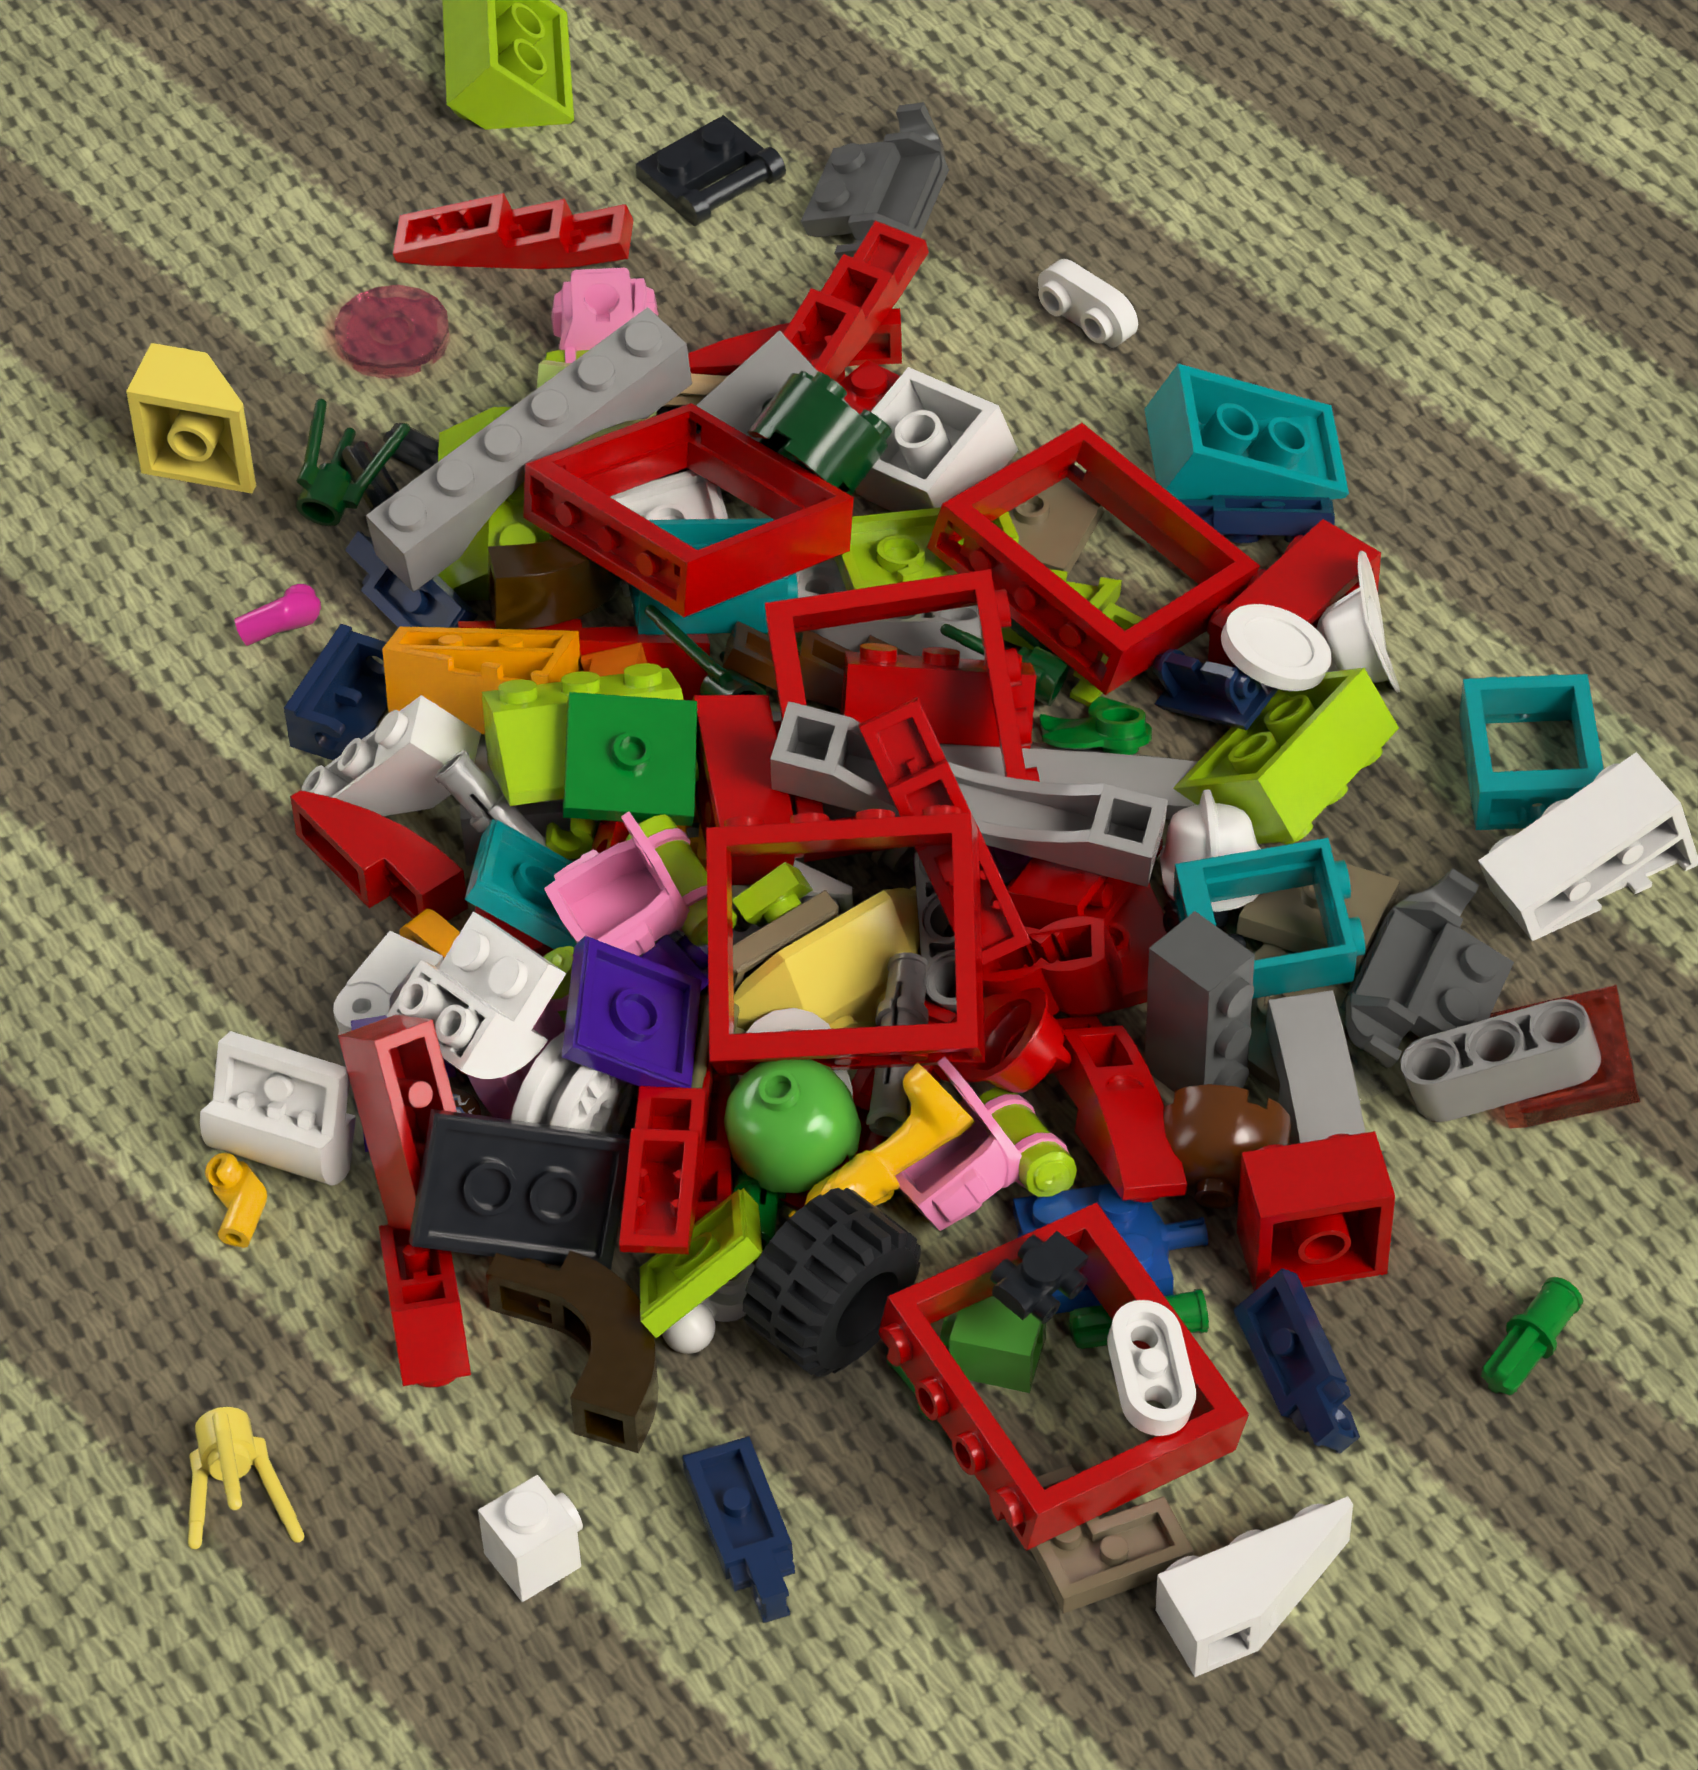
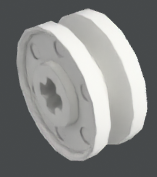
M562 1032L549 1042L534 1061L521 1085L512 1110L511 1120L618 1134L630 1107L635 1085L562 1058L564 1032Z

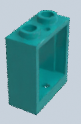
M671 519L649 521L699 550L774 521V519ZM794 573L683 617L628 583L638 634L646 635L665 634L645 614V607L647 605H654L685 634L731 633L737 621L762 633H768L764 603L798 598L797 575Z
M1588 674L1463 679L1459 722L1475 830L1524 829L1541 818L1545 810L1553 803L1570 798L1592 783L1596 776L1604 769ZM1572 720L1580 769L1493 772L1486 724ZM1536 803H1541V804H1542V805H1540V806H1532L1533 804H1536Z
M1329 838L1175 864L1173 895L1180 923L1196 911L1216 926L1211 902L1313 885L1328 948L1254 960V994L1252 999L1354 981L1357 956L1365 955L1366 952L1364 932L1360 918L1358 916L1349 918L1344 899L1351 898V885L1347 865L1344 860L1334 861Z

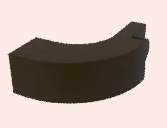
M557 538L532 544L488 547L489 603L495 629L538 628L578 618L610 600L624 581Z
M571 1250L560 1271L551 1269L535 1259H517L496 1252L486 1272L490 1310L560 1331L578 1342L589 1356L588 1362L570 1397L574 1434L639 1453L655 1417L659 1385L654 1335L640 1320L641 1301L616 1273L601 1263Z

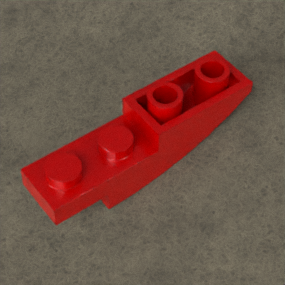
M1096 1016L1056 1019L1063 1028V1046L1070 1053L1072 1061L1069 1068L1054 1072L1053 1074L1078 1108L1075 1133L1120 1198L1136 1202H1152L1159 1197L1185 1195L1187 1181L1183 1165L1174 1154L1165 1134V1107L1148 1066L1124 1026H1103Z

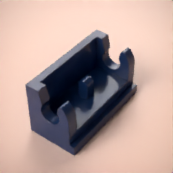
M339 625L284 707L290 747L335 760L353 739L360 738L362 740L374 731L388 710L384 665L373 658V656H376L383 660L382 648L386 642L354 632L351 626Z

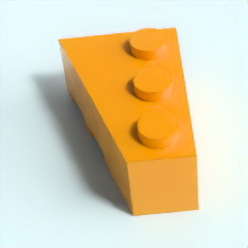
M400 626L382 648L388 713L393 710H402L422 695L484 735L482 692L499 690L500 684L511 680H531L537 685L561 682V678L564 675L582 671L579 631Z

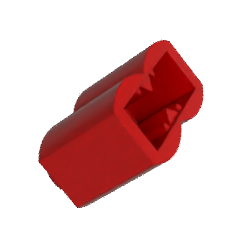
M1076 916L1055 921L1040 930L1025 927L1031 940L1030 944L982 966L983 993L985 997L1040 988L1048 995V1011L1052 1016L1059 1011L1075 1015L1094 1014L1113 1008L1123 1002L1122 962L1105 921L1101 918Z

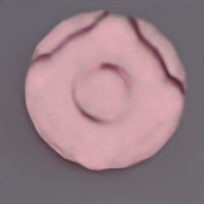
M404 285L375 287L357 294L341 308L334 322L337 352L344 360L345 357L346 360L352 363L353 369L361 374L383 379L408 377L421 372V365L428 363L431 359H433V364L444 355L450 342L447 310L438 298L420 288Z

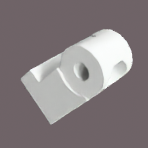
M389 931L348 980L347 985L338 994L334 1002L333 1012L339 1029V1035L352 1031V1020L387 1015L419 961L422 959L439 968L444 960L443 956Z

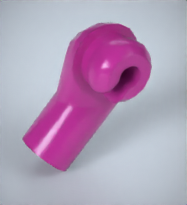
M295 584L285 591L283 597L235 618V626L244 644L249 646L274 634L313 624L320 615L321 602L316 597L314 589L309 585Z

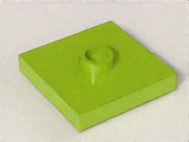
M744 1188L735 1191L694 1224L689 1255L657 1253L640 1267V1320L655 1338L659 1337L761 1256L763 1251L759 1205Z

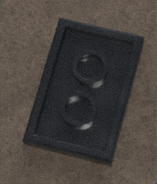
M431 1109L409 1243L414 1247L494 1257L497 1252L517 1259L531 1258L545 1264L560 1266L563 1265L571 1250L585 1255L611 1270L625 1192L630 1136Z

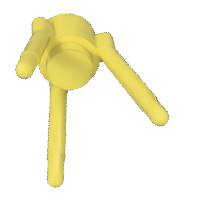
M220 1407L203 1414L195 1425L198 1449L189 1455L192 1469V1485L188 1522V1546L191 1549H198L202 1544L208 1475L211 1474L213 1478L223 1481L229 1508L238 1510L242 1506L239 1478L249 1472L251 1465L256 1467L291 1540L296 1543L303 1541L304 1532L269 1460L265 1439L253 1436L250 1418L247 1413L239 1408Z

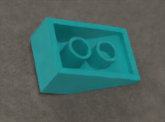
M1177 364L1144 409L1156 482L1177 499L1212 500V495L1329 497V499L1346 498L1349 494L1332 406L1329 404Z

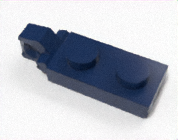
M1212 495V500L1178 499L1220 534H1224V537L1230 542L1235 543L1257 542L1260 540V535H1284V540L1290 543L1298 535H1306L1322 519L1335 525L1333 502L1329 497Z
M357 531L345 549L368 573L362 581L364 586L361 591L398 628L400 626L458 628V622L474 621L477 618L478 614L438 575L415 592H412L375 555L371 537L365 536L361 531Z
M1281 1268L1234 1308L1233 1311L1281 1416L1292 1419L1298 1430H1303L1305 1433L1309 1431L1315 1445L1332 1448L1341 1454L1360 1438L1353 1416L1343 1404L1351 1396L1349 1387L1345 1384L1347 1379L1298 1275Z
M747 1436L683 1455L684 1473L726 1580L730 1579L734 1592L750 1587L763 1623L789 1616L790 1610L787 1604L789 1591L783 1577L795 1574L792 1542L750 1437Z

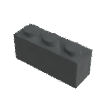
M1196 911L1149 948L1145 1063L1151 1075L1173 1092L1184 1087L1205 1084L1243 1088L1249 1076L1248 1052L1252 1033L1250 1021L1252 997L1254 994L1255 954Z

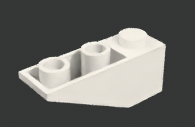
M421 695L402 710H393L388 713L379 727L362 740L360 738L353 739L343 750L342 754L327 766H317L308 775L301 790L337 798L369 809L382 816L430 809L451 795L441 783L436 781L434 778L436 773L448 760L462 750H465L475 763L481 733Z
M1348 1496L1328 1505H1310L1299 1511L1289 1521L1264 1531L1258 1529L1247 1531L1236 1537L1228 1546L1201 1557L1193 1555L1181 1558L1171 1564L1166 1571L1157 1574L1156 1612L1194 1677L1260 1650L1349 1542L1353 1503Z

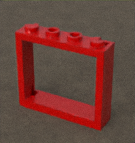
M690 403L526 463L523 518L679 615L686 617L849 552L854 497ZM696 423L702 426L701 433L699 434L696 433ZM688 468L773 518L774 521L697 550L610 496Z
M1083 423L1078 424L942 503L927 545L931 552L958 574L991 569L994 590L1006 589L1011 618L1104 695H1107L1151 667L1156 656L1160 653H1165L1169 649L1177 650L1206 632L1209 620L1215 610L1224 603L1230 604L1247 588L1250 580L1260 567L1258 563ZM1075 462H1077V463H1078L1079 465H1081L1084 469H1086V473H1084L1082 470H1080V469L1075 465ZM1067 477L1199 585L1124 631L992 521ZM964 538L963 545H960L958 541ZM1103 654L1108 657L1106 664L1101 661Z
M991 569L764 603L782 720L788 701L807 706L795 633L976 606L1005 777L1040 782L1037 767L1025 768L1022 746L1032 745L1029 716L1026 707L1015 709L1011 687L1022 685L1019 659L1016 648L1005 649L1001 628L1011 626L1010 607L1006 589L994 590ZM795 795L796 814H824L822 802ZM856 816L845 817V818H839V819H832V820L856 819ZM894 848L804 853L803 858L804 862Z
M936 805L922 809V815L895 817V812L891 810L867 809L857 812L856 819L830 821L829 816L826 814L800 813L791 816L790 823L764 824V821L760 818L741 816L725 820L724 827L706 828L710 1063L720 1076L744 1075L760 1062L811 1059L830 1067L832 1070L911 1067L917 1062L921 1066L938 1065L937 1062L944 1056L951 1064L985 1063L979 830L972 813H961V809L956 806ZM952 845L957 1022L734 1034L732 857Z
M1097 1202L887 1297L878 1333L889 1349L887 1360L894 1366H901L915 1387V1395L923 1413L930 1420H937L952 1441L953 1453L962 1470L968 1475L976 1476L989 1495L990 1506L997 1521L1006 1520L1026 1551L1235 1451L1249 1413ZM1058 1231L1089 1256L1086 1265L1079 1271L1088 1278L1086 1284L1112 1320L1122 1306L1137 1300L1157 1302L1168 1308L1176 1316L1181 1326L1196 1388V1400L1187 1423L1179 1431L1170 1435L1156 1436L1044 1490L930 1324L993 1296L992 1290L996 1284L990 1280V1277L995 1268L1005 1259H1009L1018 1266L1022 1259L1017 1256V1253L1029 1237L1035 1234L1045 1242ZM1132 1341L1140 1349L1151 1348L1146 1342Z

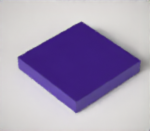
M585 935L574 946L562 1058L637 1086L691 1088L702 980Z

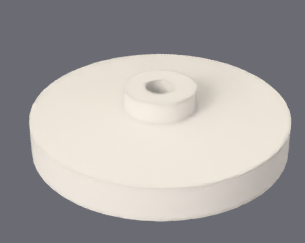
M1264 604L1241 606L1229 615L1221 632L1222 646L1229 659L1245 674L1270 687L1288 691H1303L1314 688L1321 683L1331 664L1330 648L1319 631L1303 618L1282 608Z

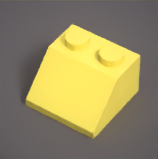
M151 343L126 391L141 473L252 494L256 487L242 401L208 353Z

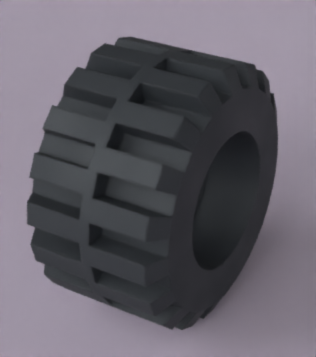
M840 1188L831 1189L826 1194H820L810 1200L791 1216L762 1252L745 1289L747 1293L743 1300L742 1309L746 1313L744 1320L749 1327L810 1375L815 1374L817 1377H825L831 1372L835 1374L858 1360L881 1339L878 1333L887 1297L914 1285L921 1264L919 1262L921 1247L911 1233L854 1190L849 1188L844 1190Z

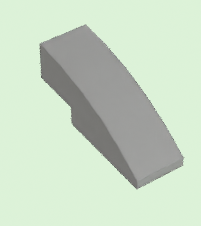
M1333 990L1268 1000L1265 1031L1280 1082L1278 1099L1280 1105L1290 1115L1291 1144L1322 1140L1335 1134L1354 1135L1365 1133L1353 1067Z

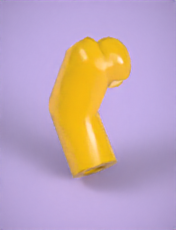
M220 1153L211 1158L205 1169L206 1180L213 1185L214 1193L227 1208L218 1231V1237L225 1244L246 1248L250 1244L266 1205L267 1190L247 1163L238 1161L231 1153Z

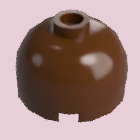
M1213 1084L1189 1086L1176 1090L1174 1102L1170 1105H1167L1163 1099L1165 1107V1134L1174 1154L1182 1162L1187 1181L1186 1194L1194 1197L1195 1201L1200 1205L1213 1209L1229 1208L1235 1202H1238L1242 1152L1258 1150L1272 1144L1289 1145L1291 1132L1290 1115L1278 1102L1268 1098L1267 1109L1257 1104L1248 1102L1249 1090Z

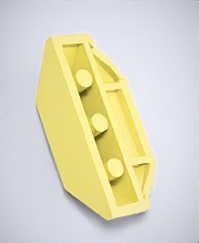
M913 886L911 889L895 888L882 890L775 953L749 975L735 992L734 1003L740 1009L737 1027L748 1031L756 1020L768 1013L788 1008L813 1012L828 1023L831 1029L875 1027L877 1007L880 1002L885 1000L889 972L887 967L890 958L895 954L903 952L921 955L916 886Z

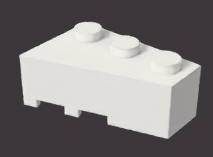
M1636 752L1620 764H1612L1603 769L1592 783L1570 798L1553 803L1545 810L1541 818L1516 835H1510L1499 840L1489 853L1478 861L1490 891L1528 937L1534 941L1600 911L1602 905L1597 900L1626 886L1634 894L1652 887V882L1648 876L1677 863L1684 871L1698 866V855L1681 802Z

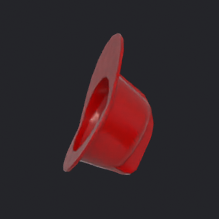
M1032 988L1021 992L996 994L983 998L985 1063L952 1064L967 1083L984 1081L1007 1092L1024 1093L1035 1087L1046 1075L1069 1068L1072 1057L1063 1046L1064 1031L1062 1026L1048 1011V995L1040 988ZM957 1016L950 1023L957 1022ZM933 1065L934 1072L944 1082L951 1083L940 1066Z

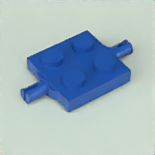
M1111 1184L1061 1191L1050 1197H1037L1034 1195L1013 1199V1214L1018 1237L1097 1202L1164 1296L1173 1294L1174 1277L1168 1260L1169 1251L1208 1245L1207 1227L1203 1217L1165 1224L1153 1209L1152 1202L1122 1200ZM1087 1284L1071 1300L1059 1290L1052 1294L1053 1297L1061 1302L1056 1314L1071 1312L1078 1308L1101 1305Z

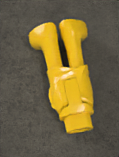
M917 1062L905 1074L902 1081L904 1091L911 1102V1113L907 1120L886 1141L871 1151L865 1150L857 1154L842 1168L815 1184L807 1195L805 1205L818 1195H824L829 1190L835 1188L842 1190L845 1188L852 1189L874 1206L886 1202L893 1197L894 1190L900 1187L895 1177L896 1175L961 1135L975 1121ZM793 1209L788 1216H793L797 1211Z

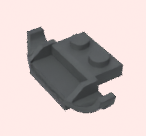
M924 102L899 105L896 115L899 120L900 133L886 134L883 142L860 145L850 143L833 148L801 219V223L807 235L813 237L853 233L856 240L855 243L837 245L834 254L838 260L841 259L843 254L850 257L854 256L875 220L919 238L921 237L949 172L945 161L944 146Z
M1453 868L1428 889L1406 897L1385 916L1340 1007L1346 1011V1027L1355 1046L1373 1056L1375 1062L1386 1069L1391 1068L1398 1061L1402 1053L1398 1047L1408 1031L1423 1038L1489 1019L1514 964L1512 960L1460 928L1463 921L1460 915L1475 895L1479 884Z

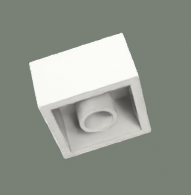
M908 367L871 411L889 425L892 433L886 439L887 449L855 491L863 498L892 512L939 508L942 506V503L1003 469L1017 453L1018 448L999 405Z

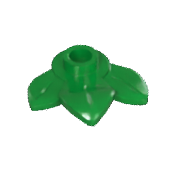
M1098 697L1091 703L1088 717L1064 719L1045 714L1039 716L1040 727L1043 733L1042 741L1061 749L1102 747L1104 752L1133 755L1139 751V747L1148 744L1152 740V727L1146 722V713L1142 709L1105 697Z

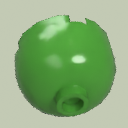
M811 1059L760 1062L746 1072L728 1097L724 1116L725 1134L736 1167L743 1175L745 1172L748 1176L757 1179L760 1187L778 1193H801L811 1190L815 1184L834 1173L833 1169L842 1164L847 1155L849 1160H851L858 1150L862 1128L851 1092L845 1083L830 1067Z

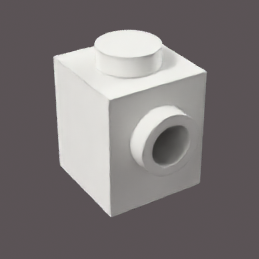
M538 1475L478 1509L484 1554L521 1602H524L581 1567L577 1533L583 1528L581 1518L571 1500L564 1493L554 1496Z

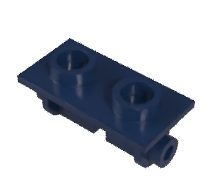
M1169 649L1165 653H1160L1153 662V672L1165 688V691L1154 703L1156 706L1163 710L1247 730L1278 690L1256 681L1237 666L1231 667L1210 661L1202 663L1199 659L1186 656L1182 651L1176 649Z

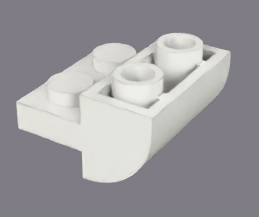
M472 912L439 968L421 959L386 1016L403 1015L433 1019L442 1057L460 1071L475 1078H501L524 1067L547 1043L548 1039L535 1031L533 1027L566 973L490 920Z
M230 1031L218 1042L213 1100L200 1111V1129L203 1141L211 1148L328 1185L340 1183L350 1171L356 1122L355 1115L346 1113L350 1084L346 1067Z

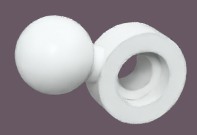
M754 1264L748 1265L731 1279L733 1281H728L662 1333L668 1346L684 1354L699 1352L707 1347L713 1339L715 1320L730 1322L745 1316L746 1313L742 1311L743 1300L747 1293L745 1289L748 1280L755 1268Z

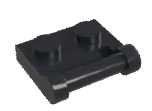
M724 115L636 163V178L693 226L708 220L711 217L712 210L764 181L772 184L786 174L784 161L774 148L767 147L764 149Z

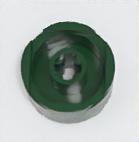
M801 370L799 374H790L747 433L749 437L762 438L759 441L761 444L847 494L852 495L887 449L886 439L892 433V429L872 412L864 409L859 414L845 403L843 399L847 395L846 390L826 374L818 371L813 377Z

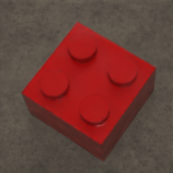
M1375 1131L1354 1135L1335 1134L1322 1140L1285 1146L1272 1144L1258 1150L1242 1152L1237 1234L1254 1291L1281 1268L1296 1273L1303 1288L1387 1274L1395 1193Z

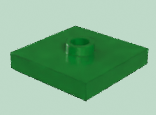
M569 692L567 701L563 818L623 822L621 816L630 812L635 821L641 823L654 816L666 814L676 825L692 826L695 808L697 701Z

